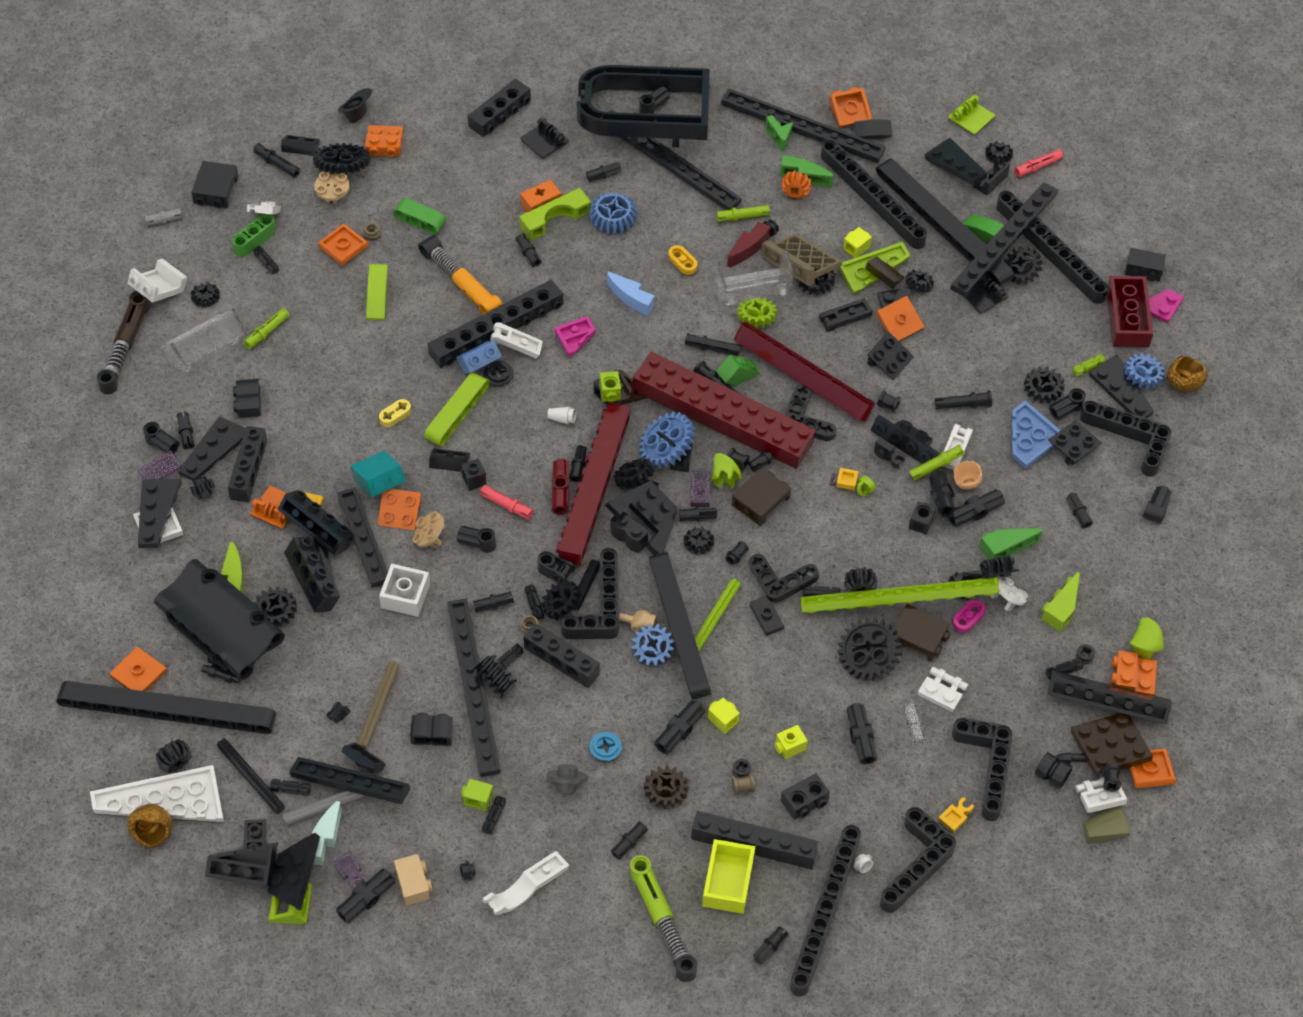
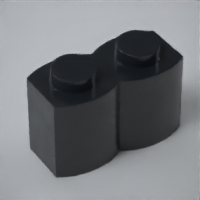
M259 378L236 380V386H233V397H236V401H233L234 412L238 413V418L261 416Z
M623 512L617 518L613 516L610 519V532L612 536L621 542H625L630 550L639 553L648 544L647 529L642 524L634 522L629 514Z
M418 713L412 715L411 744L451 746L453 717L447 714L430 716L426 713Z

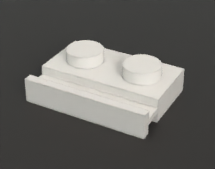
M271 201L261 202L260 205L258 203L247 204V212L255 211V213L278 214L281 211V206H276V202Z

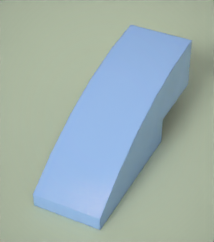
M608 272L607 285L612 292L629 307L649 316L654 307L655 295L642 291L641 284Z

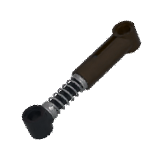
M134 291L129 295V305L114 339V347L105 369L97 374L98 386L103 394H112L118 389L119 368H121V364L125 360L126 353L133 345L144 315L149 311L148 299L138 291Z

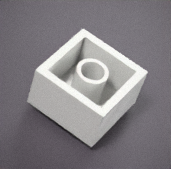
M391 564L379 595L381 608L419 617L430 587L429 572Z

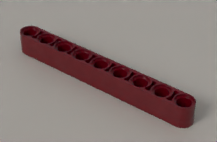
M741 322L734 337L738 344L856 419L864 422L868 420L875 406L872 400L753 325Z

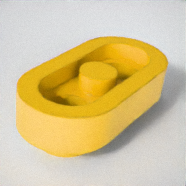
M676 245L669 249V260L683 274L692 275L697 271V260L684 247Z

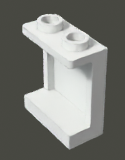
M159 259L154 270L140 273L135 268L131 269L127 284L153 303L184 292L187 276L164 259Z

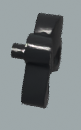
M336 702L331 711L327 713V717L338 723L351 710L347 706H342L340 702Z

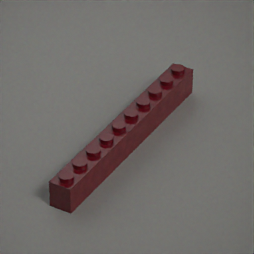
M609 402L607 409L602 411V423H598L596 430L598 435L597 438H593L591 445L593 450L588 452L586 463L588 465L583 467L581 475L583 479L582 482H578L577 497L574 496L572 499V512L568 511L567 527L563 526L561 533L562 541H558L556 553H559V557L569 560L574 565H582L630 420L629 406Z

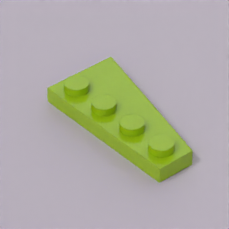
M903 242L842 262V266L838 269L853 296L879 280L865 269L867 262L877 256L893 269L910 259V254Z

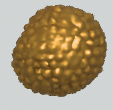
M1181 355L1169 366L1167 372L1168 382L1180 392L1192 393L1204 385L1208 371L1203 364L1194 358Z
M145 804L136 808L128 817L126 826L130 836L144 847L153 849L168 840L171 835L172 818L159 805Z

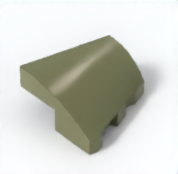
M1122 806L1108 808L1083 824L1087 844L1107 842L1111 838L1129 837L1130 835Z

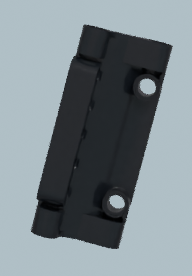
M198 559L191 560L180 576L154 599L155 605L166 614L171 625L220 668L225 669L228 667L241 680L249 678L253 673L255 662L263 654L279 646L285 638V634L268 620V615L265 611L219 574L217 570L208 569Z

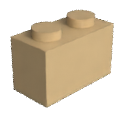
M418 854L394 860L395 871L405 905L429 900V892L433 891L430 879H426L424 873H427L424 860L420 861Z

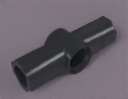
M936 469L931 472L929 477L932 487L930 495L936 503L939 515L942 518H950L954 516L956 510L953 501L955 493L948 482L946 473L943 470Z
M995 489L980 497L974 495L968 498L963 505L956 508L954 516L949 518L950 523L957 527L972 519L978 521L984 518L989 511L1005 504L1002 492Z
M691 700L679 715L675 714L669 720L664 732L654 742V745L661 753L669 754L681 739L685 740L689 736L694 724L705 713L702 705L696 700Z
M854 703L847 707L851 740L855 744L859 763L864 765L871 764L877 761V754L873 743V728L871 723H868L864 704Z
M382 868L370 880L358 884L352 891V895L336 908L340 918L349 924L363 910L371 909L379 901L380 896L395 883L391 873L387 869Z

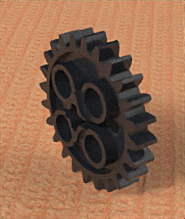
M338 143L336 145L329 144V146L318 148L313 154V165H315V168H319L320 171L324 170L325 173L330 171L331 174L335 172L338 175L341 172L347 174V172L354 173V171L360 172V169H365V166H369L368 163H370V152H368V149H364L363 146L359 147L358 144L352 146V143L348 145L342 143V145Z
M866 617L865 623L858 619L857 626L851 623L852 630L845 629L847 636L841 635L840 637L844 642L838 643L839 647L843 649L837 652L841 655L839 658L840 662L844 663L842 666L844 669H848L850 675L855 673L856 679L862 675L864 681L870 676L871 680L874 681L876 675L882 679L883 672L889 675V668L895 670L893 663H900L896 656H902L901 651L897 649L903 646L899 643L901 640L900 636L896 635L898 632L896 629H892L890 623L885 625L884 619L878 623L876 617L870 622L869 618ZM883 635V639L881 641H875V638L877 636ZM858 638H864L862 643L855 644ZM885 654L884 659L876 660L878 655ZM859 657H865L862 663H857Z

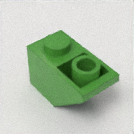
M729 355L716 370L726 384L734 386L760 374L753 360Z

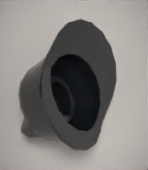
M370 88L359 90L338 108V112L344 113L351 123L360 120L367 113L366 101L372 95V90Z

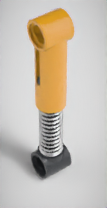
M432 235L418 244L420 253L426 259L431 258L452 277V281L479 307L482 315L503 305L497 295L489 293L465 268L460 267L443 250V245L436 235Z

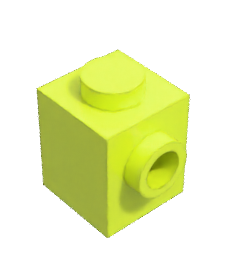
M858 227L854 231H850L844 238L843 250L852 257L857 258L871 248L872 236Z
M721 698L718 702L714 701L709 706L708 719L724 734L739 723L740 712L737 711L732 702Z
M796 725L776 734L774 746L777 753L782 754L784 759H787L807 750L808 740L800 727Z

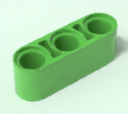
M403 198L393 211L395 218L433 235H436L446 222V217L441 212L408 198Z
M262 214L232 238L234 253L239 257L247 256L254 248H257L276 233L274 216L272 214Z

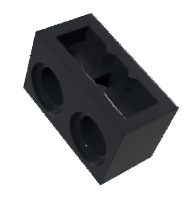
M817 773L782 791L781 802L794 820L798 817L804 818L811 810L815 808L820 809L828 803L830 791ZM811 792H817L819 795H813ZM799 801V802H801L802 804L797 805V804H795V803H793V802Z

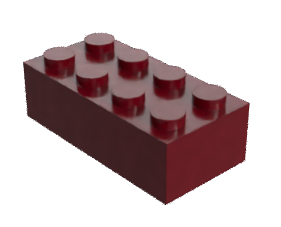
M1110 276L1107 299L1113 347H1150L1153 328L1146 276Z

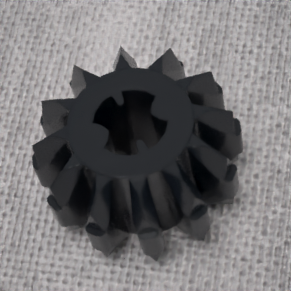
M857 567L855 570L850 569V572L845 573L844 586L846 591L876 590V573L872 569H866V567Z
M180 739L165 744L155 755L159 767L168 773L183 768L185 764H188V760L192 758L189 746L184 740Z

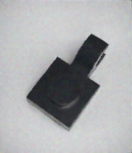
M881 437L875 441L874 452L881 459L891 460V465L898 469L900 463L896 460L904 462L905 455L895 451V446Z

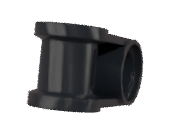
M543 551L538 556V572L557 583L559 580L563 583L570 573H573L576 569L572 562L552 552Z

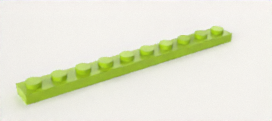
M996 577L801 597L802 613H816L817 611L824 610L832 612L844 608L852 610L864 606L872 608L876 605L884 604L892 606L896 603L904 602L912 604L916 601L931 602L935 599L951 600L955 597L991 596L999 593V584Z

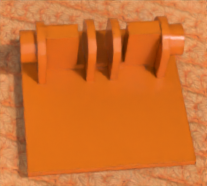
M269 486L261 498L253 499L252 506L254 508L249 514L283 529L290 519L281 513L278 507L287 493Z
M389 489L383 492L377 526L415 530L418 510L421 507V493Z

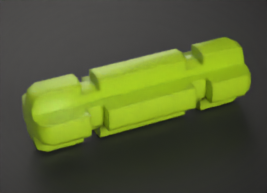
M1097 354L1074 366L1072 372L1078 377L1083 372L1086 373L1096 368L1097 365H1101L1106 359L1103 354Z

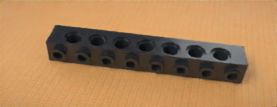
M551 279L429 342L428 353L439 368L449 366L457 360V356L486 341H491L495 323H502L517 329L523 325H528L538 317L545 316L546 313L554 309H559L564 304L563 292Z

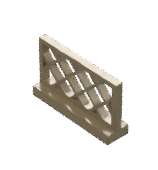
M793 234L775 243L768 240L762 243L763 259L808 286L815 284V278L842 266L841 260L797 234Z

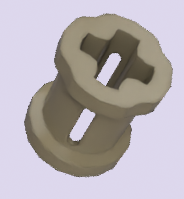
M752 773L745 777H732V787L735 795L742 791L751 790L754 792L756 790Z

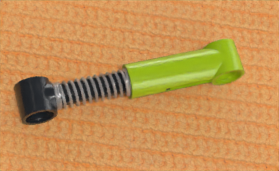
M642 855L636 856L630 863V876L635 881L655 926L661 931L668 950H670L676 967L675 973L677 978L682 982H691L697 974V960L687 953L686 947L682 943L683 940H681L680 934L676 930L677 927L673 924L674 916L651 869L650 860ZM641 867V868H644L645 870H644V871H637L636 869ZM689 966L691 970L684 971L682 967Z

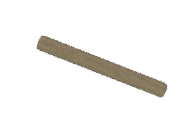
M390 661L388 663L358 739L357 745L364 749H367L398 672L399 664L397 662Z

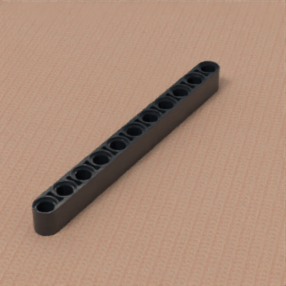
M889 158L876 167L877 175L969 262H972L986 246L894 159ZM1002 259L987 273L989 278H993L1000 287L1014 278L1013 270Z
M63 681L61 683L56 699L57 704L63 707L262 734L272 733L277 714L274 710L264 707L72 681Z

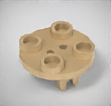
M321 172L314 183V189L317 196L326 200V203H330V201L337 203L338 199L343 198L350 189L349 180L344 173L338 175L337 172L333 174L331 172Z
M434 511L425 517H420L416 522L417 528L413 542L420 547L431 546L436 548V544L441 546L442 541L438 536L445 529L443 516Z

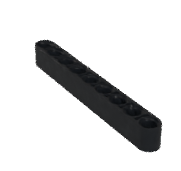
M831 139L823 141L821 159L912 248L922 249L926 243L927 230L839 144Z
M1006 190L999 193L996 207L1009 221L1023 203L1012 192ZM1037 217L1023 235L1093 303H1103L1108 291L1107 283Z
M664 552L650 556L651 568L691 699L695 700L712 695L669 554Z
M847 825L842 831L795 965L790 989L796 996L801 997L808 993L859 846L861 831L855 825ZM847 836H853L855 839H848ZM844 853L849 855V857H843L840 854ZM840 871V872H842L843 874H842V875H837V874H835L834 872ZM829 889H834V890H836L837 892H836V893H830L828 890H829ZM827 907L830 911H823L821 908ZM819 925L824 927L825 929L818 930L815 928V926ZM815 944L818 946V948L814 949L809 947V945ZM807 962L810 963L812 966L805 967L802 965V963ZM802 981L805 983V985L798 986L796 982Z

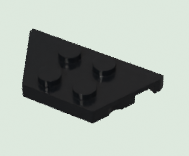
M313 833L278 853L267 892L297 910L302 909L320 840L318 834Z

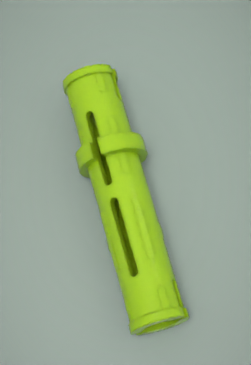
M768 204L740 209L733 207L731 210L716 211V215H718L716 220L717 222L730 220L736 222L738 219L769 216L770 212L768 211H770Z
M281 308L262 326L256 327L253 333L243 340L244 346L251 350L257 343L264 341L269 333L290 317L288 311Z
M958 444L946 452L942 451L937 457L909 470L914 481L946 464L947 466L950 465V462L965 455L961 445Z

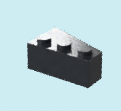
M278 842L213 853L207 858L205 877L268 886L276 861Z

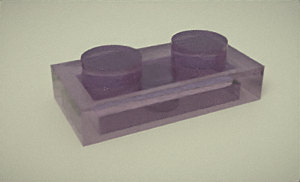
M170 450L139 468L138 473L143 480L162 479L180 469L181 465Z
M692 471L691 507H709L711 471Z

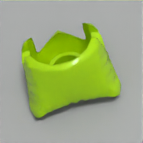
M717 453L714 455L711 481L721 489L724 483H727L731 486L730 489H733L736 480L742 478L741 471L733 459L725 454Z
M1148 617L1140 619L1135 635L1130 641L1133 652L1138 653V656L1144 659H1151L1153 653L1164 649L1162 630L1154 620Z

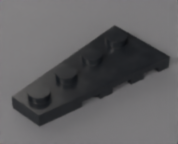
M951 138L925 153L927 161L973 186L987 178L986 171Z
M1117 354L1090 371L1089 376L1128 413L1146 419L1153 415L1154 410L1137 384L1133 385V380H1127L1128 375L1124 374V364Z
M219 416L178 470L179 475L192 481L203 476L213 467V464L218 460H222L231 449H235L240 445L246 428Z
M181 479L142 480L138 532L139 548L159 547L166 528L165 524L171 514L173 502L175 503L177 498V491L182 484Z

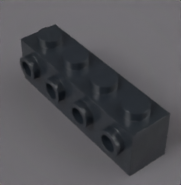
M295 490L285 494L278 507L281 513L334 555L346 551L355 536L347 526L339 523L333 515L324 511L318 503L313 502L302 491Z

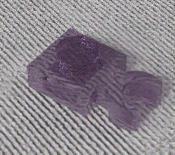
M351 851L332 861L343 881L349 878L350 887L353 890L356 887L355 880L366 882L364 875L359 873L362 870L361 866Z

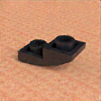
M876 119L854 122L855 136L863 139L874 137L875 140L892 137L890 120Z
M266 819L244 820V848L266 844Z

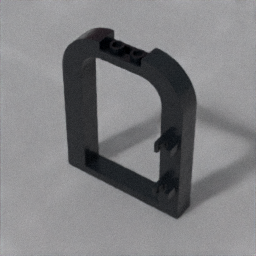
M603 65L592 68L583 73L578 82V97H581V99L577 101V121L582 128L593 134L611 137H631L630 146H637L638 138L672 139V147L679 148V139L707 140L710 69ZM663 86L667 91L702 92L701 115L605 112L597 110L591 105L593 94L602 89L656 90Z

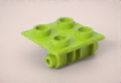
M971 95L948 116L950 120L974 135L996 116L978 104L979 97L977 95Z

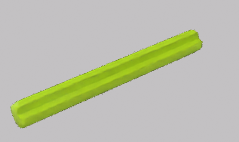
M737 579L730 580L695 636L699 652L741 586Z

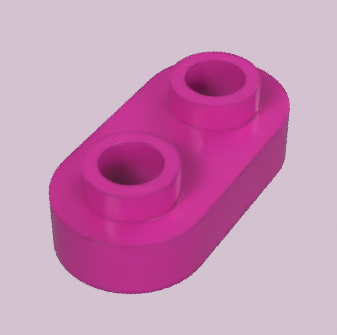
M979 600L969 601L954 616V629L960 633L970 631L983 618L985 605Z

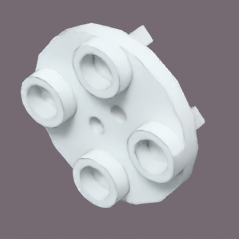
M997 578L999 593L991 595L992 599L999 597V595L1003 596L1008 601L1004 608L1006 611H1011L1016 605L1023 606L1026 603L1028 594L1016 588L1010 578Z

